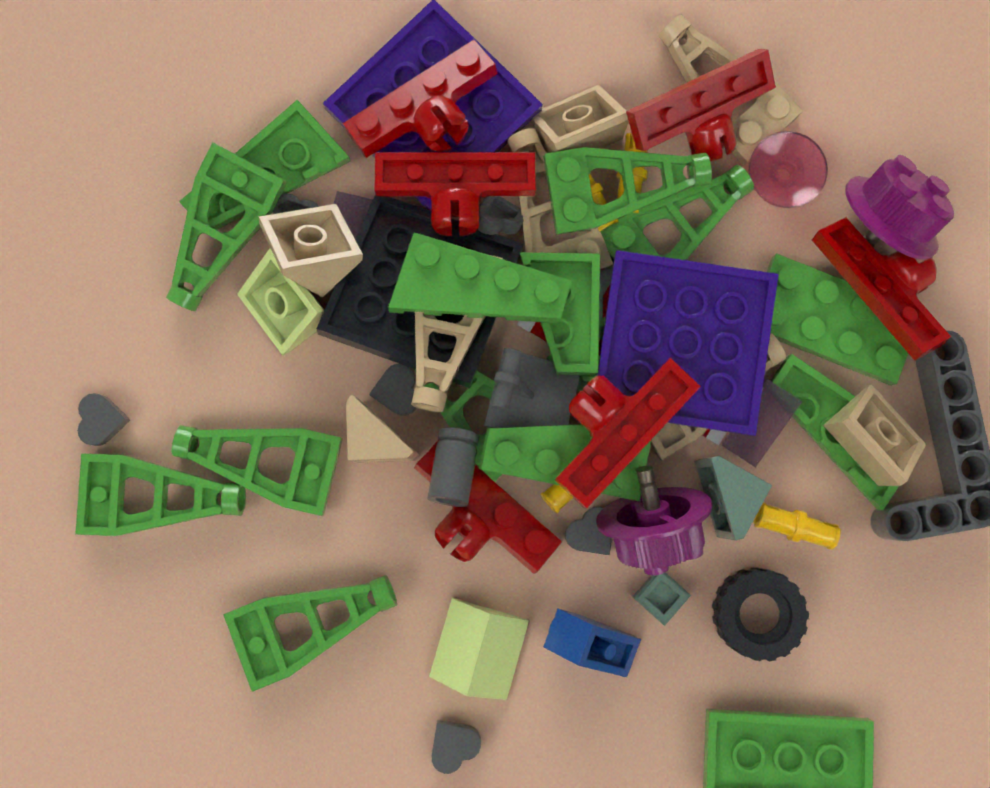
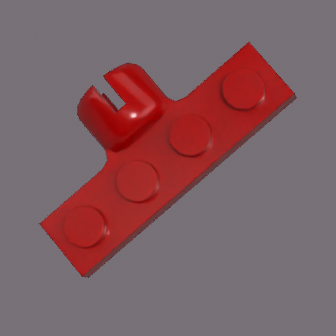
M472 40L345 121L343 125L348 135L366 158L410 131L418 133L431 150L437 152L449 151L451 147L442 136L447 133L454 143L459 145L465 138L469 126L468 121L465 119V114L455 104L456 101L497 75L496 65L475 40Z
M757 49L626 111L636 149L646 151L685 132L691 155L707 153L710 161L723 158V147L725 148L726 155L731 154L737 144L731 119L733 110L737 106L776 88L769 50Z
M375 152L374 191L376 196H424L430 198L431 223L436 233L452 236V217H459L460 236L471 235L479 227V202L481 198L487 196H535V152Z
M847 217L817 231L812 238L814 244L914 361L939 348L951 338L949 333L917 297L918 293L926 290L936 280L937 267L933 257L918 263L916 258L907 256L899 251L888 256L881 255Z
M671 358L633 396L624 395L605 376L598 375L592 378L583 388V391H580L569 404L570 414L589 431L591 439L585 448L554 480L584 509H587L701 386Z
M438 441L414 467L429 482L431 480ZM476 465L474 466L468 506H452V510L435 528L434 535L443 549L457 533L464 539L450 553L451 556L463 562L472 560L488 541L494 540L533 574L541 569L562 543L556 535Z

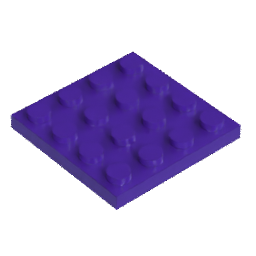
M435 0L427 4L323 102L325 110L344 127L343 123L467 43L475 40L495 63L498 74L456 101L455 104L465 114V119L468 121L469 126L465 138L459 145L455 144L447 133L442 136L451 147V150L446 152H499L508 144L507 141L510 136L521 131L535 115L542 111L543 104ZM410 131L377 152L437 151L431 150L418 133ZM414 196L427 210L431 211L430 198Z
M616 250L598 363V375L605 376L624 395L633 396L671 358L701 387L667 423L756 436L779 274Z

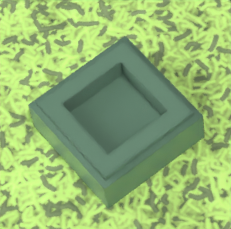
M665 572L660 575H651L634 594L633 598L665 626L691 595Z

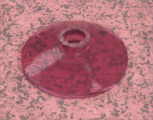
M782 131L766 137L757 145L751 155L748 171L754 183V190L764 201L780 208H797L811 202L822 191L827 180L828 166L822 149L815 141L798 132ZM778 170H787L790 178L788 180L781 178Z

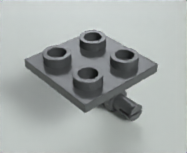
M504 348L498 372L495 374V384L484 427L568 425L571 415L569 404L576 395L580 375H557L553 361L524 354L515 349Z

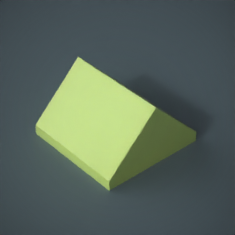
M269 248L237 293L282 356L292 351L317 332L316 328L324 312V308L310 290L282 275L271 248Z
M452 597L429 677L465 696L507 700L529 620Z

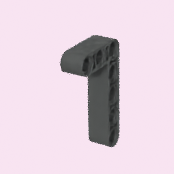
M947 331L951 338L942 345L945 351L943 360L933 350L915 361L944 494L888 503L884 510L875 509L871 515V527L874 533L883 539L912 541L990 526V449L967 345L964 339L954 331ZM945 381L953 388L951 399L944 392ZM955 420L962 428L959 438L954 435L952 430ZM964 459L970 466V473L967 478L961 471ZM974 499L979 506V511L975 518L970 511V505ZM934 506L940 512V519L936 525L932 523L930 518V512ZM895 512L901 518V526L897 532H894L890 526L891 516Z

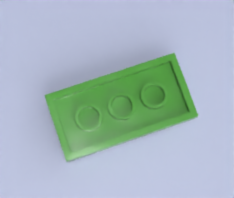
M776 253L772 257L767 272L779 274L771 333L782 343L890 386L897 384L908 353L849 283Z
M706 709L703 788H873L874 721L869 718Z

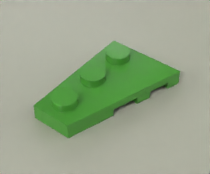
M520 252L523 266L572 280L560 322H541L556 374L597 376L600 254Z

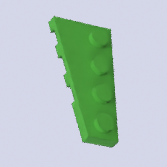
M298 100L235 153L287 181L282 194H288L351 162L350 157ZM191 192L179 201L187 211ZM223 193L216 194L210 204L208 213L209 223L218 230L243 217L245 208L241 202Z
M414 232L388 310L389 313L411 311L424 312V315L435 316L458 314L467 315V318L490 316L505 317L506 320L559 323L572 280Z
M793 354L788 355L766 389L877 510H884L899 486H878L823 426L855 396Z
M582 424L487 428L479 469L559 485L554 479L585 448L591 436ZM651 441L601 494L640 501L641 491L636 469L647 465Z

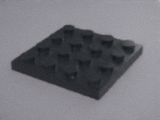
M375 194L356 237V242L363 253L362 261L335 285L316 328L317 333L323 337L416 369L415 312L389 313L388 310L414 232L480 253L500 257L503 260L516 264L524 244L497 234H485L478 229L471 235L460 236L459 221L452 219V236L436 233L432 227L431 211L389 196H376ZM442 314V316L435 317L437 320L456 324L463 319L464 315ZM486 316L452 383L470 389L497 317ZM432 332L429 335L427 354L429 359L444 363L449 361L457 341L456 337Z

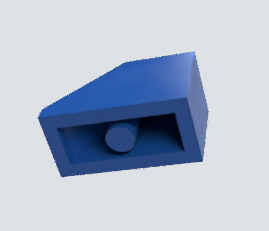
M558 608L550 624L543 647L578 666L627 677L641 639L585 616Z

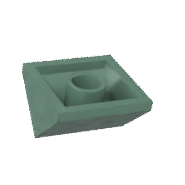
M720 456L694 461L703 492L712 501L710 515L717 537L735 541L744 539L772 485Z

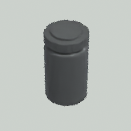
M441 428L438 433L439 441L436 446L427 499L441 505L465 507L469 503L479 436L474 432L461 428Z

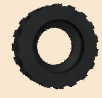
M742 569L736 571L737 574L733 576L729 575L724 580L725 583L718 587L716 599L712 603V608L714 609V616H712L713 624L717 626V633L720 638L737 653L755 661L767 660L770 662L777 660L776 658L786 657L791 654L790 651L801 644L800 640L803 634L806 635L808 629L806 623L807 619H809V611L806 610L805 604L807 602L805 597L800 594V588L795 583L790 582L788 577L768 569ZM757 593L766 594L773 598L779 608V620L776 626L764 634L750 632L744 627L740 619L742 603L746 598Z

